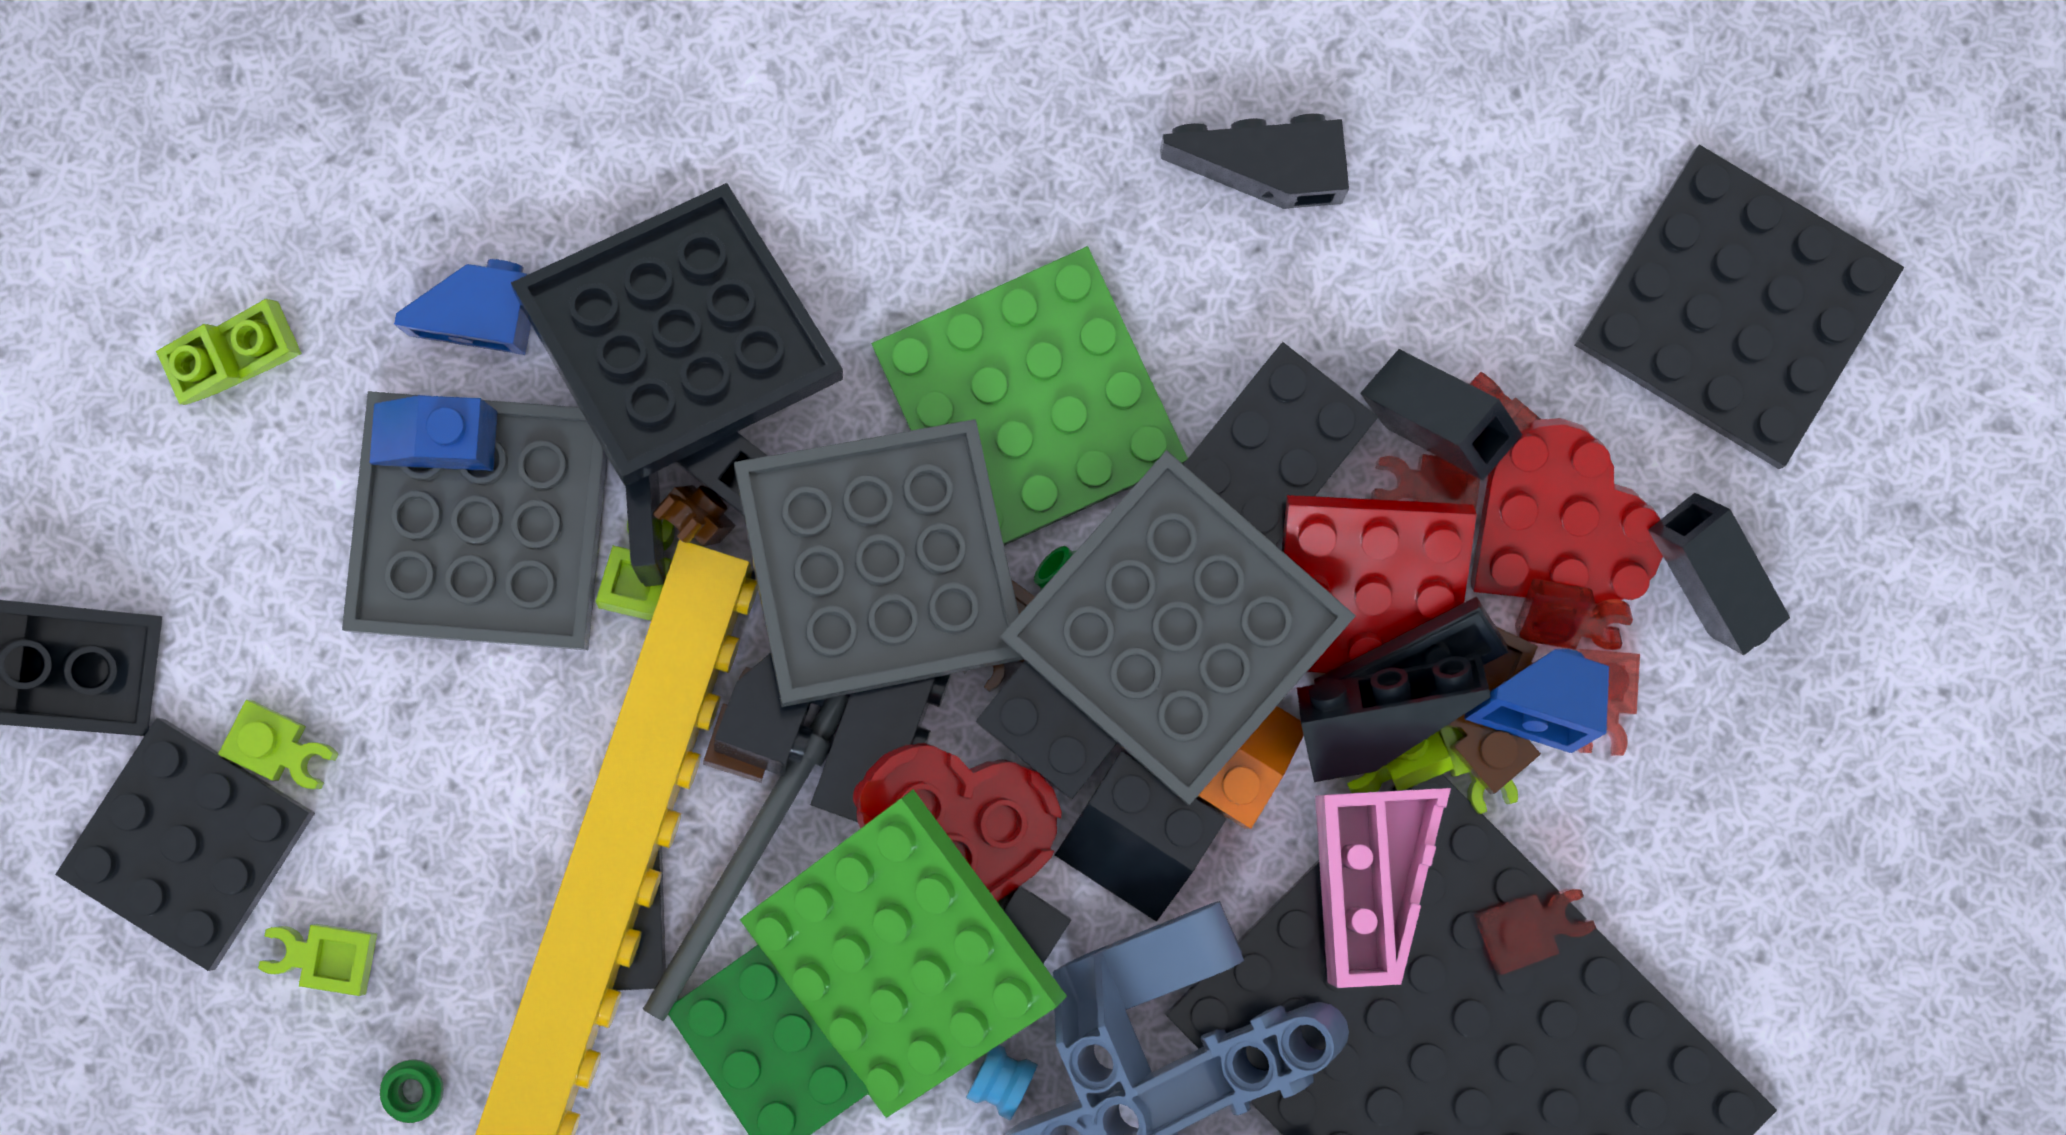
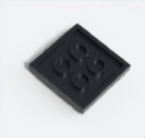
M156 718L55 875L205 970L212 971L216 970L315 815V812L235 762L218 755L219 752L166 719Z

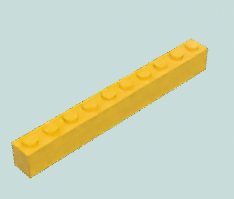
M680 539L678 541L475 1135L576 1134L581 1114L573 1112L572 1108L579 1087L589 1089L595 1077L601 1053L592 1050L599 1028L600 1026L610 1028L617 1012L621 992L613 990V986L620 965L630 968L636 955L642 932L634 930L633 926L640 905L650 908L658 890L662 872L653 870L660 846L670 848L676 836L681 813L674 811L673 808L680 787L691 788L701 759V754L692 752L700 728L710 731L715 720L721 696L712 694L719 671L729 673L733 666L740 643V638L732 636L739 613L749 615L756 598L758 586L757 581L751 579L753 569L749 561L693 543H685Z

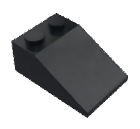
M0 600V725L145 736L149 730L163 616Z

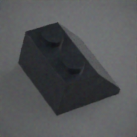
M1121 751L1054 856L1157 922L1191 876L1227 818L1196 798L1190 805H1187L1140 762Z

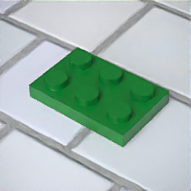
M759 945L675 1002L668 1014L749 1135H811L869 1094L866 1085L832 1046Z

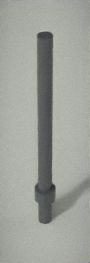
M841 695L826 698L823 706L810 725L813 732L801 764L792 760L789 761L784 776L779 777L643 1007L645 1012L661 1021L666 1019L815 764L821 767L827 758L832 746L829 740L841 722L849 700L847 696Z

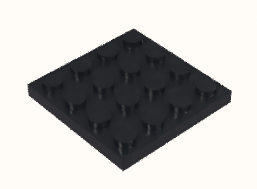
M1699 144L1691 153L1574 346L1777 469L1786 467L1903 271L1904 266Z
M728 183L511 282L513 292L625 487L843 380V368Z

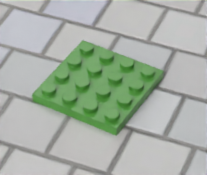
M1088 246L871 343L911 431L976 419L1004 546L1134 487L1166 450L1182 464L1188 459Z
M914 789L739 919L832 1046L866 1085L869 1092L868 1095L885 1118L1058 1007L1067 997Z

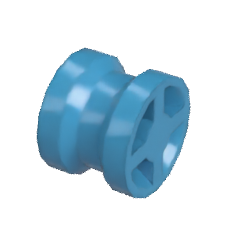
M998 1045L986 1054L966 1098L975 1103L987 1101L997 1107L1000 1116L1011 1120L1024 1097L1038 1064L1029 1059L1017 1061L1007 1056L1005 1047Z

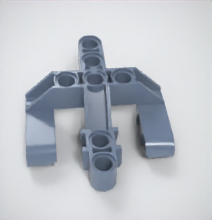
M1217 901L1080 956L1053 971V978L1067 995L1058 1007L1054 1009L1056 1046L1079 1100L1024 1120L1003 1135H1067L1066 1125L1075 1128L1080 1135H1179L1178 1131L1227 1106H1230L1233 1115L1244 1114L1251 1109L1250 1102L1253 1099L1278 1090L1281 1091L1283 1098H1287L1314 1083L1313 1074L1327 1067L1346 1045L1349 1035L1347 1020L1341 1011L1331 1004L1323 1002L1310 1003L1286 1012L1284 1007L1280 1005L1256 1016L1250 1021L1251 1024L1229 1033H1226L1225 1030H1214L1202 1035L1200 1039L1204 1047L1152 1072L1126 1010L1212 977L1244 961L1242 950L1221 902ZM1302 1025H1311L1320 1030L1325 1037L1326 1049L1318 1050L1309 1046L1303 1039ZM1095 1045L1102 1046L1109 1052L1113 1061V1069L1106 1068L1099 1063L1094 1052ZM1247 1046L1256 1047L1264 1052L1268 1058L1269 1070L1257 1069L1250 1063L1246 1053ZM1119 1104L1128 1106L1134 1111L1138 1118V1128L1124 1122L1120 1115Z

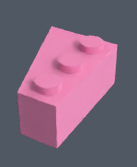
M1451 788L1315 796L1327 982L1336 988L1401 985L1421 909L1419 904L1428 868L1432 865L1436 850L1434 845L1443 809L1447 806Z

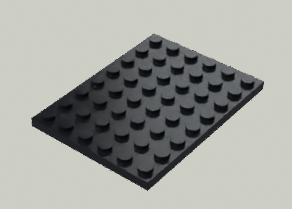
M1443 774L1406 789L1451 788L1447 806L1443 809L1434 845L1436 850L1432 865L1428 868L1419 904L1421 909L1401 985L1336 988L1327 982L1320 862L1318 860L1238 940L1244 961L1226 971L1196 982L1165 1013L1184 1035L1200 1049L1204 1047L1200 1039L1202 1035L1214 1030H1225L1226 1033L1251 1024L1250 1021L1256 1016L1280 1005L1284 1007L1286 1012L1310 1003L1323 1002L1331 1004L1341 1011L1347 1020L1349 1029L1348 1041L1342 1051L1327 1067L1313 1074L1314 1083L1287 1098H1283L1281 1091L1278 1090L1251 1100L1255 1108L1282 1135H1754L1777 1111L1483 814H1478L1474 810L1471 802ZM1393 784L1387 791H1397ZM1302 1025V1036L1306 1043L1314 1049H1326L1325 1037L1321 1031L1311 1025ZM1247 1046L1246 1053L1250 1063L1257 1069L1269 1070L1268 1058L1264 1052L1256 1047Z

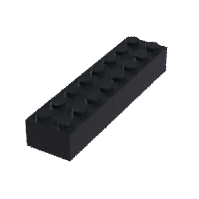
M1282 342L1183 465L1276 545L1283 537L1287 495L1316 496L1377 420L1378 416ZM1025 660L976 720V723L1038 772L1070 800L1074 798L1117 744L1112 737Z

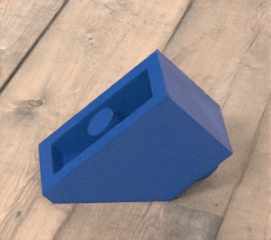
M489 259L486 267L466 264L398 311L394 325L409 337L525 355L531 323L513 292L511 282L526 276L527 273H523V266L499 259Z
M418 395L374 403L369 463L381 466L493 471L498 411L481 398Z
M1554 649L1490 691V698L1465 713L1464 719L1573 753L1607 733L1609 666L1586 659L1582 653L1576 650Z

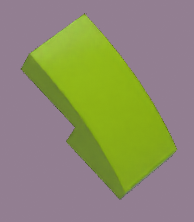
M270 299L260 301L218 326L202 324L156 351L175 396L181 405H188L218 394L302 354L279 302Z

